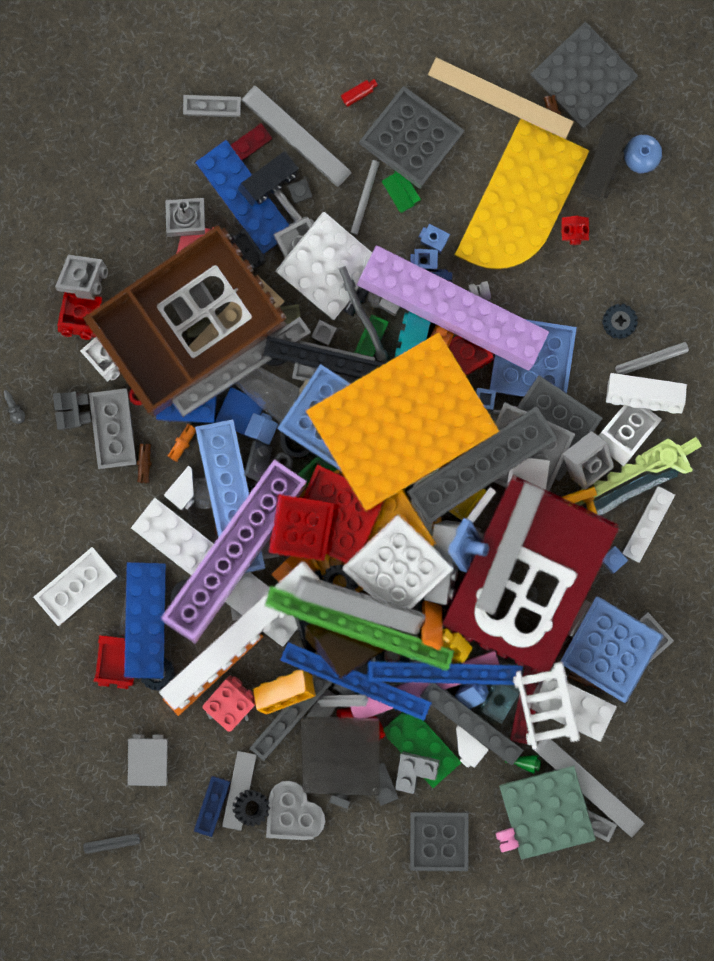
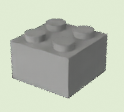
M592 431L563 453L570 479L585 490L614 467L607 442Z

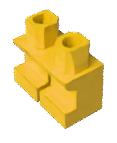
M448 629L442 630V647L454 651L451 663L465 662L472 650L471 645L459 633H451Z

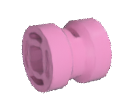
M508 828L495 833L500 841L499 847L501 852L519 847L518 841L514 837V828Z

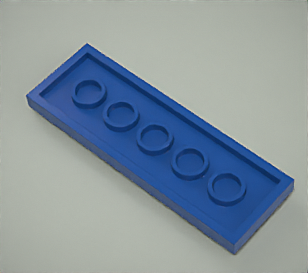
M225 140L195 163L264 255L277 245L273 234L288 227L289 224L269 197L261 205L257 203L251 206L238 190L240 184L252 174L227 140Z
M127 562L124 678L163 679L164 622L162 617L165 614L166 564Z

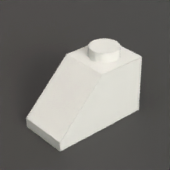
M190 466L184 470L164 494L166 498L182 511L184 508L188 510L195 502L193 500L195 496L193 469Z
M457 725L458 754L461 757L459 761L468 768L470 765L475 768L489 749Z

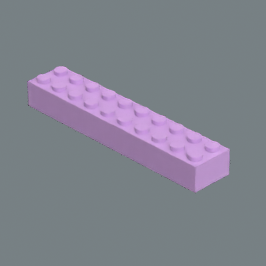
M377 245L357 283L358 286L528 371L534 365L549 331Z
M274 460L162 617L163 622L193 643H196L272 536L279 494L299 497L306 487V481Z

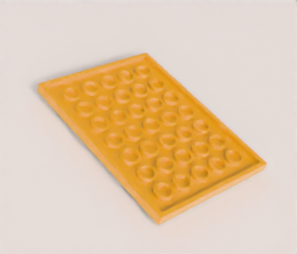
M440 333L433 335L306 410L307 415L365 511L499 432Z

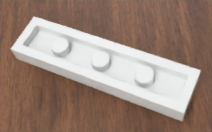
M657 486L622 553L623 555L640 563L675 496L674 494Z

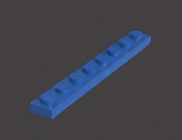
M287 643L281 657L283 662L361 695H366V697L423 721L431 705L429 701L386 683L367 681V675L355 670L341 679L321 656L291 643Z
M368 661L367 681L515 685L513 677L516 676L517 671L521 670L522 673V666L451 663L446 671L426 663Z

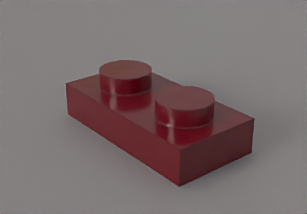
M261 123L230 146L241 161H243L273 139Z

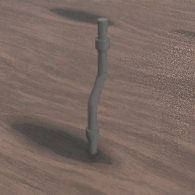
M346 266L339 268V271L344 281V289L348 291L356 313L369 332L377 352L375 353L377 360L381 363H388L387 358L389 356L387 351L383 349L375 327L362 308L355 290L354 280H351Z

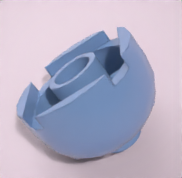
M649 135L633 137L624 149V159L627 166L637 173L653 171L659 165L662 158V148L659 142Z

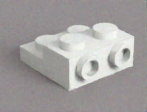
M96 337L80 350L107 382L110 379L115 380L120 375L118 368Z

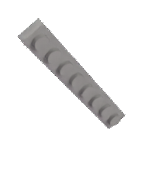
M299 317L271 335V337L297 343L311 332ZM266 339L174 398L172 402L182 417L273 359L263 356Z

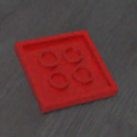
M279 494L269 552L325 561L335 504Z

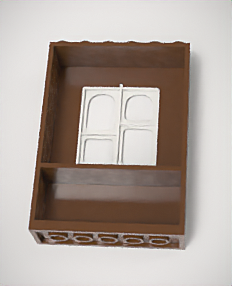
M218 225L83 318L152 417L172 405L174 398L265 340L267 336L273 335L286 326L284 320L287 318L281 308H275L274 304L276 302L269 291H263L265 286L258 275L255 277L252 275L254 271L246 259L244 261L241 259L243 255L236 244L231 245L230 241L232 239L225 228L220 229ZM207 277H219L224 283L223 294L205 308H199L189 294V290ZM182 297L192 310L193 315L180 325L174 326L164 312V307L176 298ZM227 302H235L242 309V318L233 327L226 329L216 316L215 310ZM204 317H208L219 335L198 351L193 352L182 338V333Z

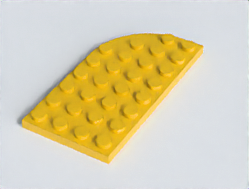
M520 118L455 256L476 266L488 269L514 267L534 256L547 240L589 150L560 136L553 135L551 132Z

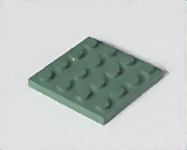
M574 765L499 786L511 827L515 831V840L519 844L517 848L521 860L596 840Z

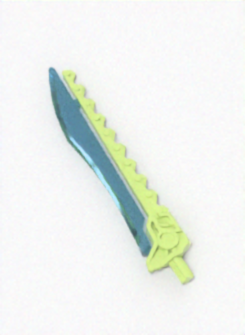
M697 437L681 446L676 445L670 439H666L638 455L635 459V465L625 464L621 467V473L610 472L607 475L608 481L597 480L593 485L597 496L645 471L658 473L669 467L672 468L658 476L647 474L595 501L594 505L597 514L600 516L604 515L622 502L677 477L679 472L683 474L692 472L693 469L690 467L686 456L702 447ZM583 500L576 502L579 506L584 504Z

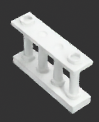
M563 662L555 663L552 671L522 677L521 670L517 671L516 676L513 678L515 687L519 688L529 730V733L526 734L528 744L532 745L533 749H537V741L561 736L570 737L571 742L579 740V731ZM548 679L558 681L559 687L556 690L526 695L525 684ZM557 697L562 699L563 706L560 709L531 715L529 703ZM557 717L566 718L567 725L564 726L565 728L535 734L533 722Z

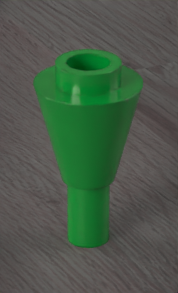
M538 755L519 756L514 764L535 774L536 771L540 770L541 760L538 759Z

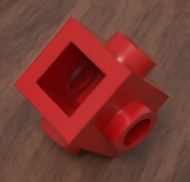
M582 216L563 217L562 241H569L570 245H581V241H588L589 218Z

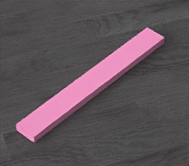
M493 650L457 664L499 665V662ZM405 682L394 687L421 698V693L429 683ZM436 683L444 690L459 685L454 683ZM367 697L368 702L366 706L350 707L356 722L393 709Z

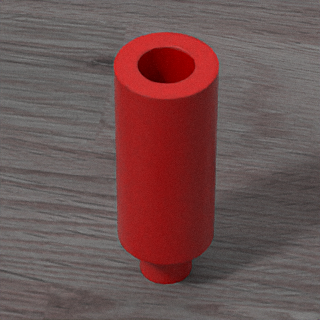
M375 79L370 82L365 80L340 96L346 107H349L371 94L373 88L378 86Z

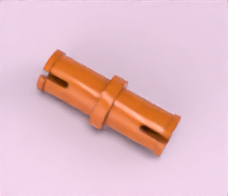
M187 423L184 431L179 438H176L175 445L167 455L170 459L178 462L184 450L190 446L189 442L196 433L195 427Z

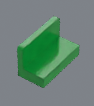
M395 171L394 174L382 180V184L400 213L420 203L421 199L411 182Z

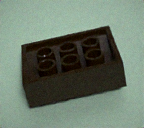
M362 590V591L359 592V593H362V594L371 596V595H370L367 591H365V590ZM313 623L305 627L306 640L341 679L386 650ZM385 626V627H387V628H390V629H393V630H396V631H399V630H398V629H395V628H392V627H388V626Z

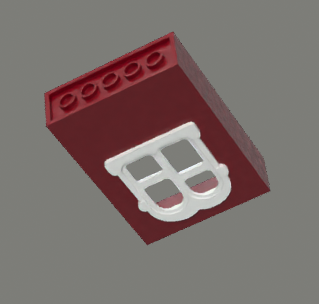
M513 474L481 541L483 544H488V554L486 556L475 554L455 594V598L449 606L442 625L445 626L444 629H448L451 633L458 632L462 634L465 640L470 642L475 640L480 643L482 648L486 650L494 649L498 651L497 654L506 659L508 657L513 658L516 664L522 667L527 665L533 668V672L539 674L550 671L619 528L617 523L543 489L542 497L517 556V559L529 564L530 569L521 585L510 580L506 583L505 587L517 594L507 616L501 620L491 619L486 614V611L476 608L477 601L525 483L543 489ZM539 570L559 579L557 588L547 607H542L526 599L529 587ZM520 607L530 609L542 617L538 627L532 633H521L515 627L514 620Z

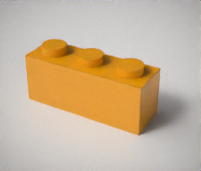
M295 670L293 674L280 676L272 682H264L259 687L253 689L256 709L266 715L316 696L313 677L304 670Z

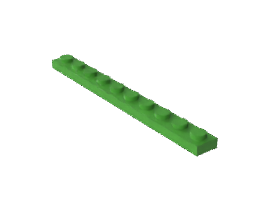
M271 586L269 588L264 604L265 607L446 671L450 667L454 653L452 650L441 647L440 650L423 644L422 640L353 615L301 600L292 593Z

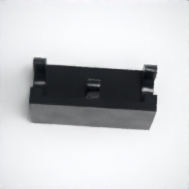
M245 228L240 230V233L236 236L233 235L231 237L232 241L230 243L237 245L243 255L241 259L243 261L246 259L253 268V271L266 263L265 258Z

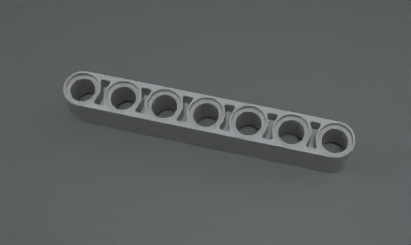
M254 85L241 99L246 106L337 187L351 174V171L258 87Z
M525 483L477 601L476 608L491 614L495 613L542 497L543 489Z
M300 576L293 594L301 600L416 635L419 634L425 619V615L417 610L307 576Z
M547 739L538 742V747L534 750L556 770L575 766L582 793L630 837H633L645 824L554 741Z

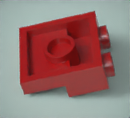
M64 292L57 324L58 332L65 337H71L74 334L80 335L85 340H90L91 337L95 338L96 336L83 318L102 305V297L96 296L92 300L78 298L75 293Z
M458 335L451 340L448 347L465 376L477 369H481L494 360V353Z

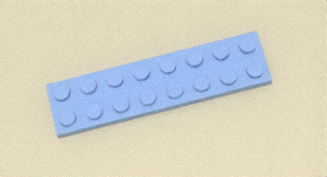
M233 420L195 427L218 538L249 496ZM261 551L245 573L265 569Z

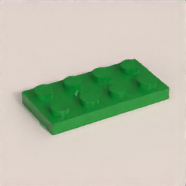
M402 712L384 728L385 736L401 753L407 752L440 760L437 779L424 778L432 788L438 785L461 764L453 752L427 723L421 719Z

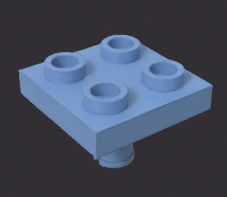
M463 519L461 525L458 526L456 536L453 542L450 543L448 551L460 571L464 572L468 571L475 554L486 556L489 551L488 544L481 543L482 538L471 520Z

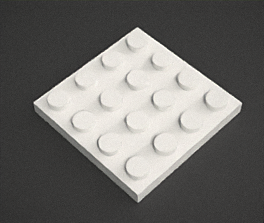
M322 212L275 272L327 316L335 320L351 300L348 291L344 289V281L339 268L346 266L351 280H354L355 290L357 291L359 288L357 283L372 252L328 214Z
M397 515L343 566V570L372 597L411 609L453 570V566L404 519Z

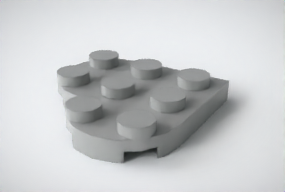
M290 780L282 781L274 786L269 796L270 804L268 806L270 810H268L266 838L310 840L318 836L324 828L325 815L320 806L307 801V795L303 786Z

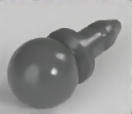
M4 390V398L9 406L7 411L10 413L11 421L15 424L22 423L25 420L24 411L20 409V405H16L12 395L7 390Z

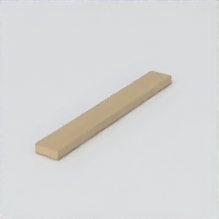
M439 58L435 59L429 71V76L564 139L567 138L574 123L570 119Z

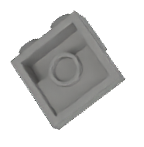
M303 217L273 234L284 258L289 255L314 224L312 219Z
M68 255L55 288L57 291L75 293L78 298L94 300L96 295L101 293L102 279L107 278L108 269L102 259Z

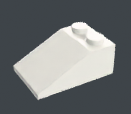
M624 405L600 433L599 437L607 442L610 456L624 466L662 419L648 408H634Z

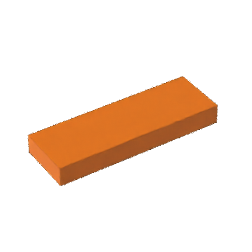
M424 600L422 602V613L425 615L422 624V643L440 650L442 647V606Z

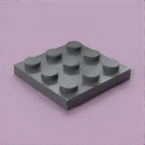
M410 812V871H468L469 813Z

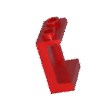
M99 635V650L94 682H98V686L109 687L110 684H117V688L129 689V686L134 685V678H124L125 638Z

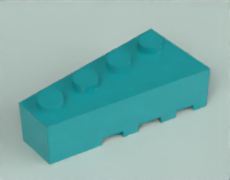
M410 311L409 313L405 312L403 324H406L405 331H400L398 340L402 344L401 348L396 349L394 358L427 339L430 321Z

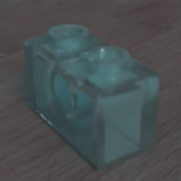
M492 684L490 687L491 695L489 698L486 697L485 702L480 705L482 708L481 712L502 724L518 697L520 690L512 685ZM496 695H503L504 703L498 706L494 703Z

